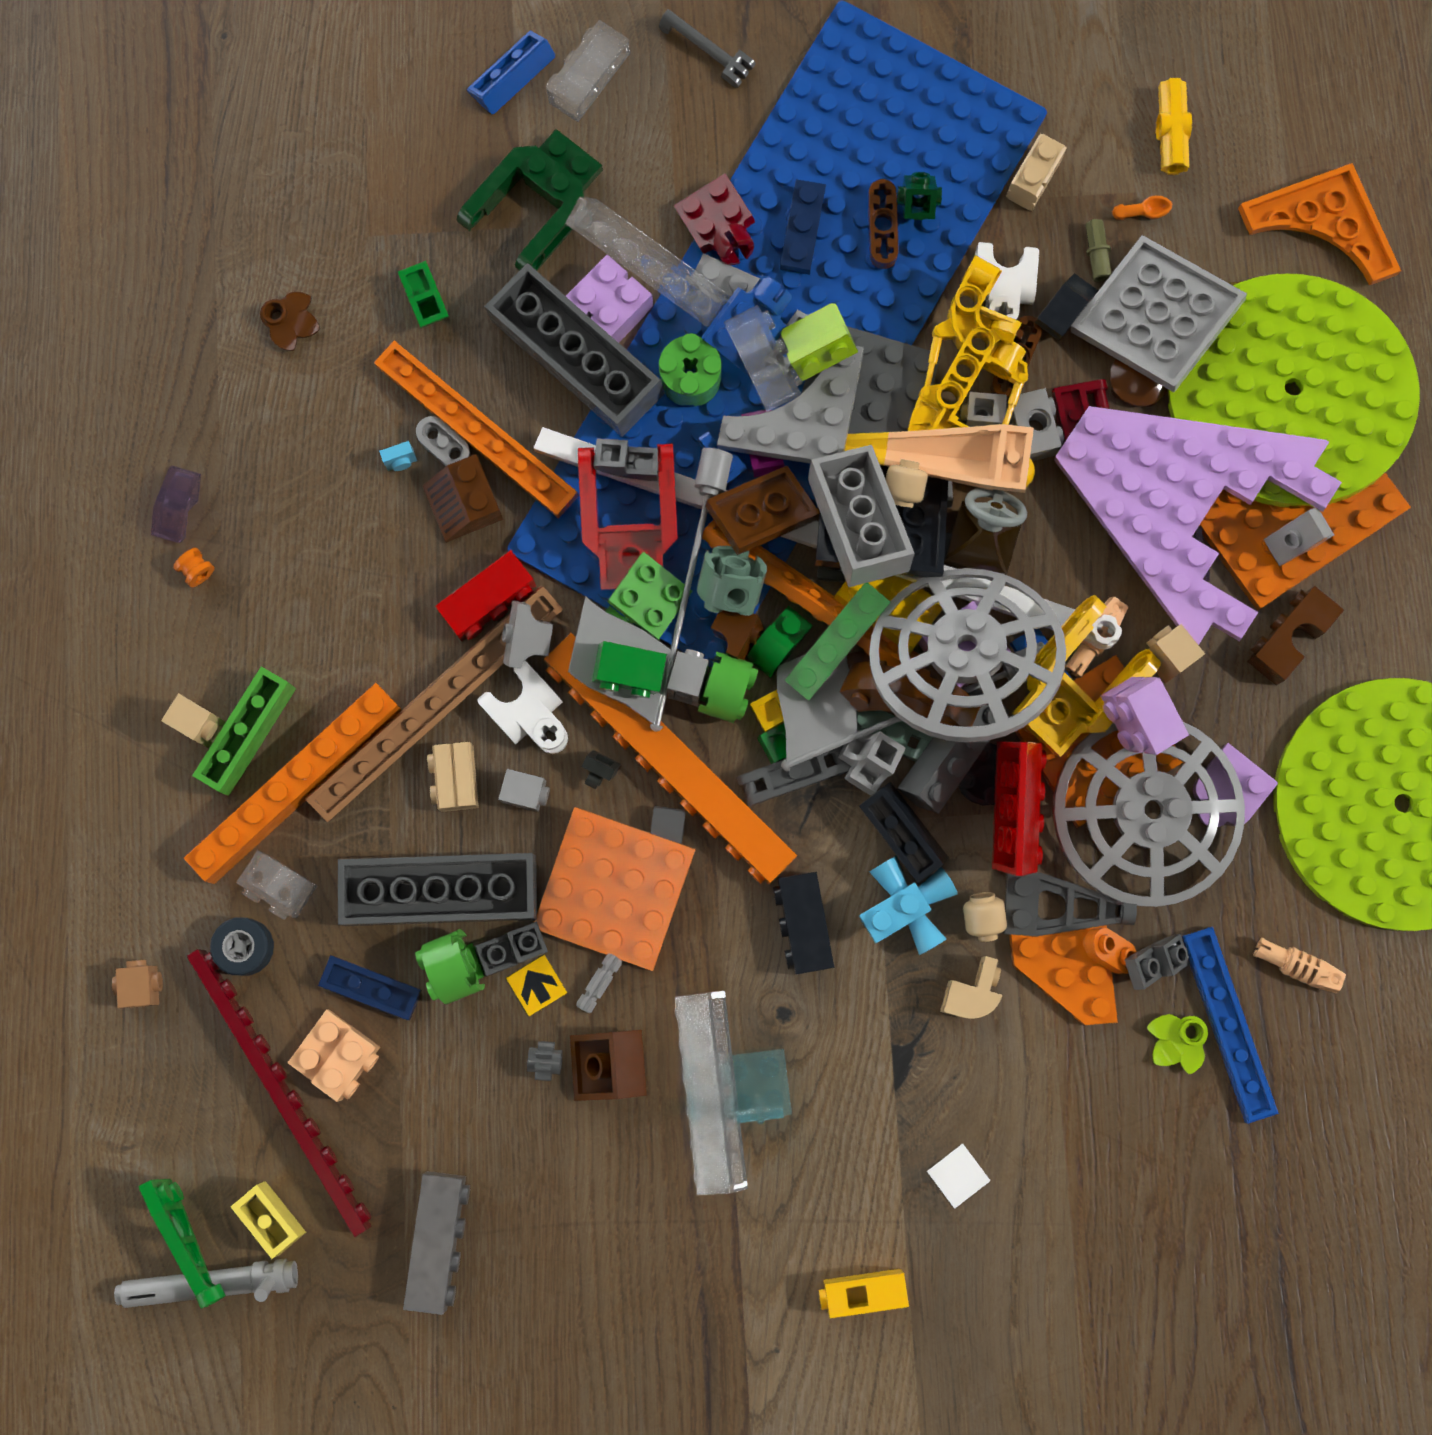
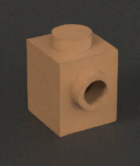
M146 960L127 961L126 968L116 969V976L112 979V991L117 996L118 1008L159 1005V991H162L163 978L161 972H158L157 966H147Z

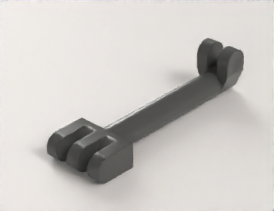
M667 9L659 23L660 30L668 34L674 28L726 67L721 74V78L733 87L738 88L742 83L740 78L745 79L749 72L746 68L752 70L756 65L755 61L740 49L734 57L730 56L671 10Z

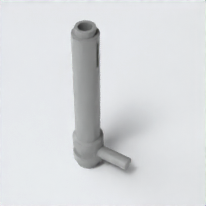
M286 1258L276 1259L271 1264L268 1261L254 1262L252 1266L208 1271L212 1283L215 1285L221 1284L226 1296L254 1293L255 1299L259 1302L265 1301L271 1291L275 1290L276 1293L289 1292L290 1288H296L298 1284L297 1264L295 1261H288ZM183 1274L123 1281L121 1285L115 1287L114 1292L116 1304L122 1305L123 1308L196 1300Z

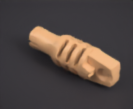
M1109 597L1104 603L1107 608H1105L1099 618L1104 614L1111 615L1116 618L1117 624L1120 626L1128 606L1116 597ZM1102 626L1100 630H1097L1103 638L1112 637L1107 632L1108 627ZM1082 641L1069 662L1065 665V669L1068 672L1072 671L1071 674L1073 676L1082 678L1083 673L1093 658L1101 655L1104 649H1098L1091 643Z
M1260 938L1256 945L1258 950H1254L1253 956L1278 966L1282 974L1306 983L1311 987L1337 993L1341 990L1346 974L1326 961L1300 951L1295 947L1285 949L1265 940V938Z

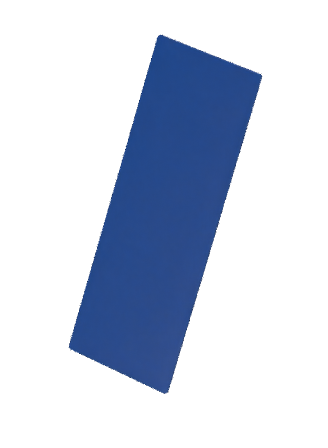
M841 0L836 4L730 179L755 220V223L747 228V232L754 242L752 254L748 259H745L741 251L737 249L734 253L739 259L740 264L731 266L758 278L764 275L771 277L779 282L783 289L786 288L790 292L792 299L781 313V320L785 324L789 322L797 310L810 315L828 304L834 303L837 305L846 326L913 345L1044 121L1047 110L1041 105L854 5ZM914 172H926L930 176H935L937 187H942L941 206H936L935 219H904L902 205H897L899 249L897 260L888 269L875 267L870 260L868 193L871 184L876 180L886 179L895 185L897 192L898 186H903L904 175H912ZM796 179L826 184L810 275L780 270ZM879 190L880 208H885L887 195H885L884 190ZM885 217L878 218L874 222L876 228L881 231L889 230L892 227L890 220ZM695 240L691 243L627 349L659 379V359L664 348L674 339L689 333L702 337L727 303V300L690 284L691 277L703 255ZM881 240L879 253L883 259H887L889 254L886 251L887 240ZM714 250L705 253L710 257L722 261L718 253ZM719 353L721 358V382L718 392L709 402L700 406H682L674 403L664 394L623 437L590 410L574 438L596 445L597 438L628 440L629 447L657 448V444L673 443L674 472L696 479L702 449L698 445V438L708 431L718 443L723 416L739 417L745 413L766 409L775 410L801 395L805 380L802 381L795 370L788 377L767 366L763 360L750 377ZM687 369V370H685V373H687L688 371H692L693 373H696V370H695V369H692V370ZM735 452L746 466L747 472L729 484L726 490L733 489L758 478H754L749 454ZM783 459L784 466L789 467L815 507L818 508L808 481L811 463ZM559 461L553 472L574 488L579 496L559 519L535 500L507 547L508 552L512 550L515 556L522 562L582 596H586L589 600L605 609L611 606L624 617L625 615L607 602L615 589L601 590L599 557L582 543L578 467ZM596 473L599 528L610 525L653 524L659 526L661 524L659 494ZM676 501L678 539L663 555V568L685 584L702 509ZM709 512L707 513L704 529L713 520ZM780 536L760 546L786 563L797 542ZM701 539L690 588L692 593L688 597L677 649L685 653L686 649L703 653L704 659L709 660L710 668L713 667L714 662L719 663L718 660L714 659L716 651L727 654L728 643L714 636L711 626L718 613L705 609V601L697 593V584L705 553L707 551L712 553L713 550L708 542ZM763 583L758 605L754 609L755 614L772 586ZM678 613L660 637V640L669 645L672 644Z

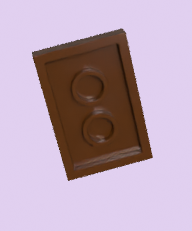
M784 466L709 498L705 505L737 555L818 520L820 514L788 466Z

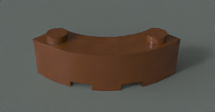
M870 661L852 664L840 689V693L858 712L871 710L892 712L876 689L871 674ZM880 661L883 673L894 668V666H887V661ZM922 668L916 671L925 682L939 690L942 682L931 678V671ZM907 676L889 685L893 693L903 704L925 718L928 717L934 700L917 690ZM955 685L952 692L953 695L971 696ZM947 705L940 723L950 726L972 727L980 707L964 708Z

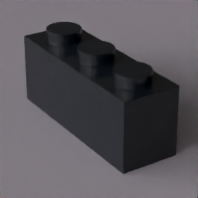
M891 782L859 805L918 883L944 865L948 860L947 854Z
M817 871L778 878V886L773 887L776 906L782 905L784 918H779L782 938L788 937L790 946L789 950H784L787 968L794 969L795 975L835 968Z

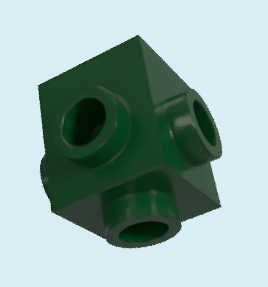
M914 172L912 175H904L903 186H898L897 205H902L904 219H935L936 206H941L942 187H937L935 176H930L926 172Z

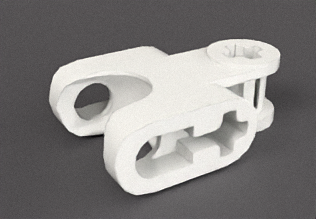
M979 242L975 255L1002 270L990 294L985 298V307L1017 320L1020 304L1033 305L1035 300L1039 249L1025 247L1019 264L1006 268L998 264L994 259L993 245L991 243Z
M524 661L521 668H514V672L522 681L523 686L522 693L518 699L513 702L504 703L497 700L490 692H485L477 699L478 703L515 744L528 734L544 752L550 754L559 753L567 745L568 734L552 711L563 702L538 673ZM548 730L552 733L555 732L557 737L555 741L552 742L550 739H547L545 733Z

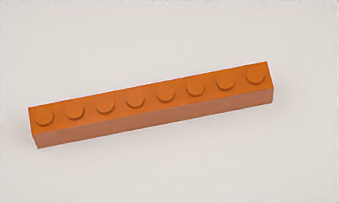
M375 683L184 857L185 861L205 882L217 883L306 801L305 797L402 709Z

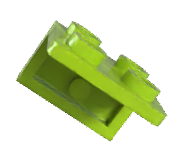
M834 303L828 304L783 328L781 331V336L789 352L787 357L802 381L858 353L844 319Z

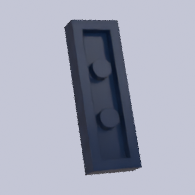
M796 179L780 270L810 275L826 184Z
M332 955L329 957L318 985L406 1020L411 1019L422 992L421 989Z

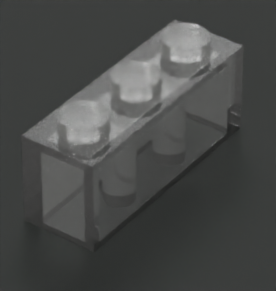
M598 20L593 28L589 27L585 31L581 44L576 51L572 50L567 55L558 74L554 73L550 77L546 86L549 104L576 122H579L629 56V39L601 20Z
M756 305L724 321L726 329L767 412L801 395L797 386L803 383L794 368L789 369L784 360L788 352L782 339L775 341L770 331L775 328V324L768 310L761 312L759 306Z

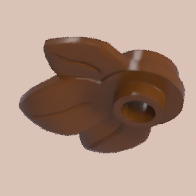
M290 292L281 300L272 299L265 302L262 306L260 318L263 324L270 329L271 340L281 349L294 351L297 345V337H311L320 330L316 318L306 311L311 303L312 298L310 295L303 292ZM281 312L280 318L272 319L273 313Z

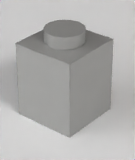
M507 769L498 800L504 804L539 812L540 805L545 806L547 803L550 788L545 787L546 780L542 777Z

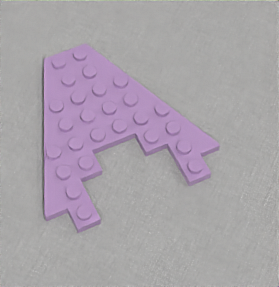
M1092 406L1087 408L1055 456L1057 465L1176 626L1182 624L1198 645L1211 625L1240 642L1258 614L1254 609L1203 580L1219 553L1192 536L1222 490L1224 489L1251 505L1265 482L1269 480L1323 512L1342 483L1314 466L1329 444V441L1324 439Z

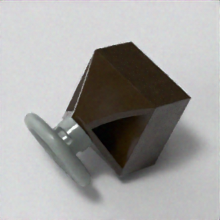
M977 488L970 491L957 511L944 565L955 569H985L1007 575L1021 524L1027 518V510L1024 504L1015 496L1002 490L993 489L991 491ZM980 497L992 498L988 503L975 502V499ZM1002 501L1011 505L1017 511L1018 514H1015L1014 512L1007 509L1005 504L1002 503Z

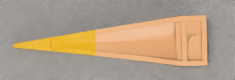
M997 424L935 430L848 434L845 451L872 445L879 464L883 466L900 465L901 459L920 463L919 469L925 471L930 477L991 491L994 489L1025 493L1034 428Z

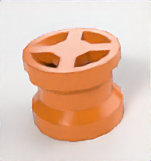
M198 548L186 551L176 560L173 566L177 572H182L186 577L185 582L190 587H196L207 580L215 568L209 561H204Z

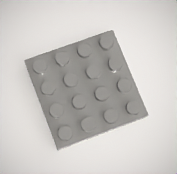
M1142 235L1071 325V332L1170 391L1175 392L1244 303L1247 293Z

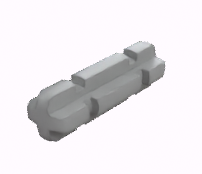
M609 953L606 955L601 963L603 964L602 968L597 969L585 989L587 992L585 995L582 994L576 1003V1006L586 1013L593 1011L597 1004L595 1001L597 998H601L612 981V974L614 972L617 973L622 965V960Z

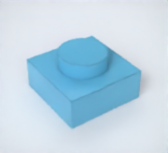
M409 441L379 451L388 471L405 470L411 466V463L417 461Z

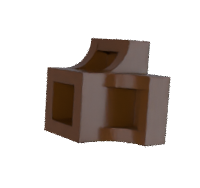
M724 610L717 614L711 626L714 636L728 643L727 655L743 660L749 654L752 647L756 645L764 629L759 615L755 613L745 616L738 612Z

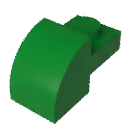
M426 261L398 271L420 328L449 318Z
M788 606L760 636L746 659L771 678L778 670V666L786 661L813 625Z

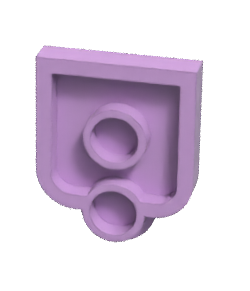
M1227 743L1221 750L1226 754L1234 767L1242 787L1245 804V824L1273 791L1278 782ZM1215 756L1205 770L1213 781L1218 800L1235 799L1234 789L1228 773L1218 757ZM1198 777L1193 785L1194 797L1197 801L1208 800L1205 787ZM1236 812L1219 813L1218 827L1224 824L1236 826ZM1210 813L1198 814L1201 822L1208 826Z

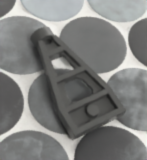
M1040 872L1024 876L1006 873L1005 912L1007 928L1003 931V934L1037 937L1117 923L1134 925L1136 922L1137 904L1120 902L1100 892ZM1042 891L1059 894L1065 899V913L1062 917L1042 920L1038 916L1039 894ZM1079 897L1095 901L1098 904L1097 916L1090 919H1076L1073 916L1074 899ZM1117 906H1120L1119 917H1117L1115 914V908Z

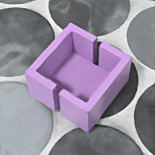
M608 254L566 295L587 316L590 317L591 314V319L618 343L653 308L652 294L632 276L628 280L627 271Z
M1131 677L1100 695L1104 702L1103 710L1106 716L1115 723L1119 731L1117 734L1121 745L1126 750H1129V752H1144L1145 754L1157 755L1189 736L1160 677Z

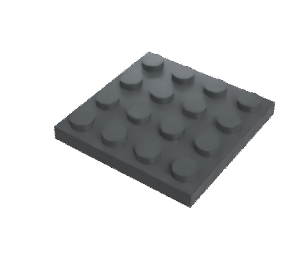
M847 326L855 345L864 347L848 434L907 431L919 392L925 385L930 350ZM939 353V357H938V362H937V364L935 365V368H934V373H933L931 385H933V383H934V379H935L936 372H937V369H938V365H939V362H940V358H941V355H942V354H940V353ZM820 373L805 380L802 393L815 381Z

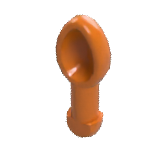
M1155 195L1146 198L1139 204L1116 205L1113 208L1112 215L1117 220H1124L1127 217L1134 216L1158 219L1168 214L1173 204L1168 198Z

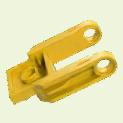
M1096 595L1084 600L1061 626L1065 638L1066 660L1093 630L1094 627L1092 625L1107 608ZM1055 635L1038 652L1034 662L1053 672L1056 660ZM1149 649L1139 652L1102 694L1131 677H1152L1159 669L1161 661ZM1064 672L1060 687L1051 703L1037 718L1025 727L1055 756L1061 757L1081 733L1106 732L1113 722L1108 719L1103 710L1104 702L1101 696L1094 702ZM1028 675L1027 689L1030 693L1012 714L1016 715L1032 704L1047 684Z

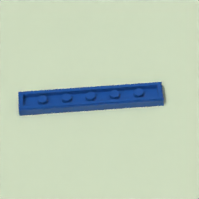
M1213 927L1181 936L1188 952L1194 979L1245 1123L1249 1124L1279 1114Z

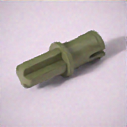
M1092 219L1085 225L1089 247L1086 254L1090 256L1093 281L1102 282L1106 281L1112 274L1108 254L1111 251V247L1107 245L1104 222L1100 219Z

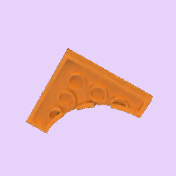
M1353 163L1241 203L1238 207L1249 235L1271 230H1292L1317 236L1330 242L1350 257L1363 273L1369 286L1397 276L1401 272L1400 266Z

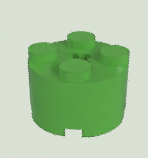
M693 333L671 341L664 348L659 359V375L665 395L674 403L682 406H700L709 402L718 392L721 382V358L717 349L705 342L702 337ZM695 369L696 373H693L692 371H688L687 373H685V370Z
M716 651L714 659L718 660L719 663L714 662L713 667H710L700 701L706 703L705 705L700 704L697 712L734 723L736 719L741 720L744 717L749 701L744 698L746 689L750 690L751 687L753 688L758 669L752 668V662L736 659Z
M461 929L424 943L421 950L415 952L419 967L422 970L425 969L429 979L426 987L433 1001L440 999L446 1005L485 988V984H479L478 979L483 978L484 974L472 943L468 945L464 943L462 938L467 935Z

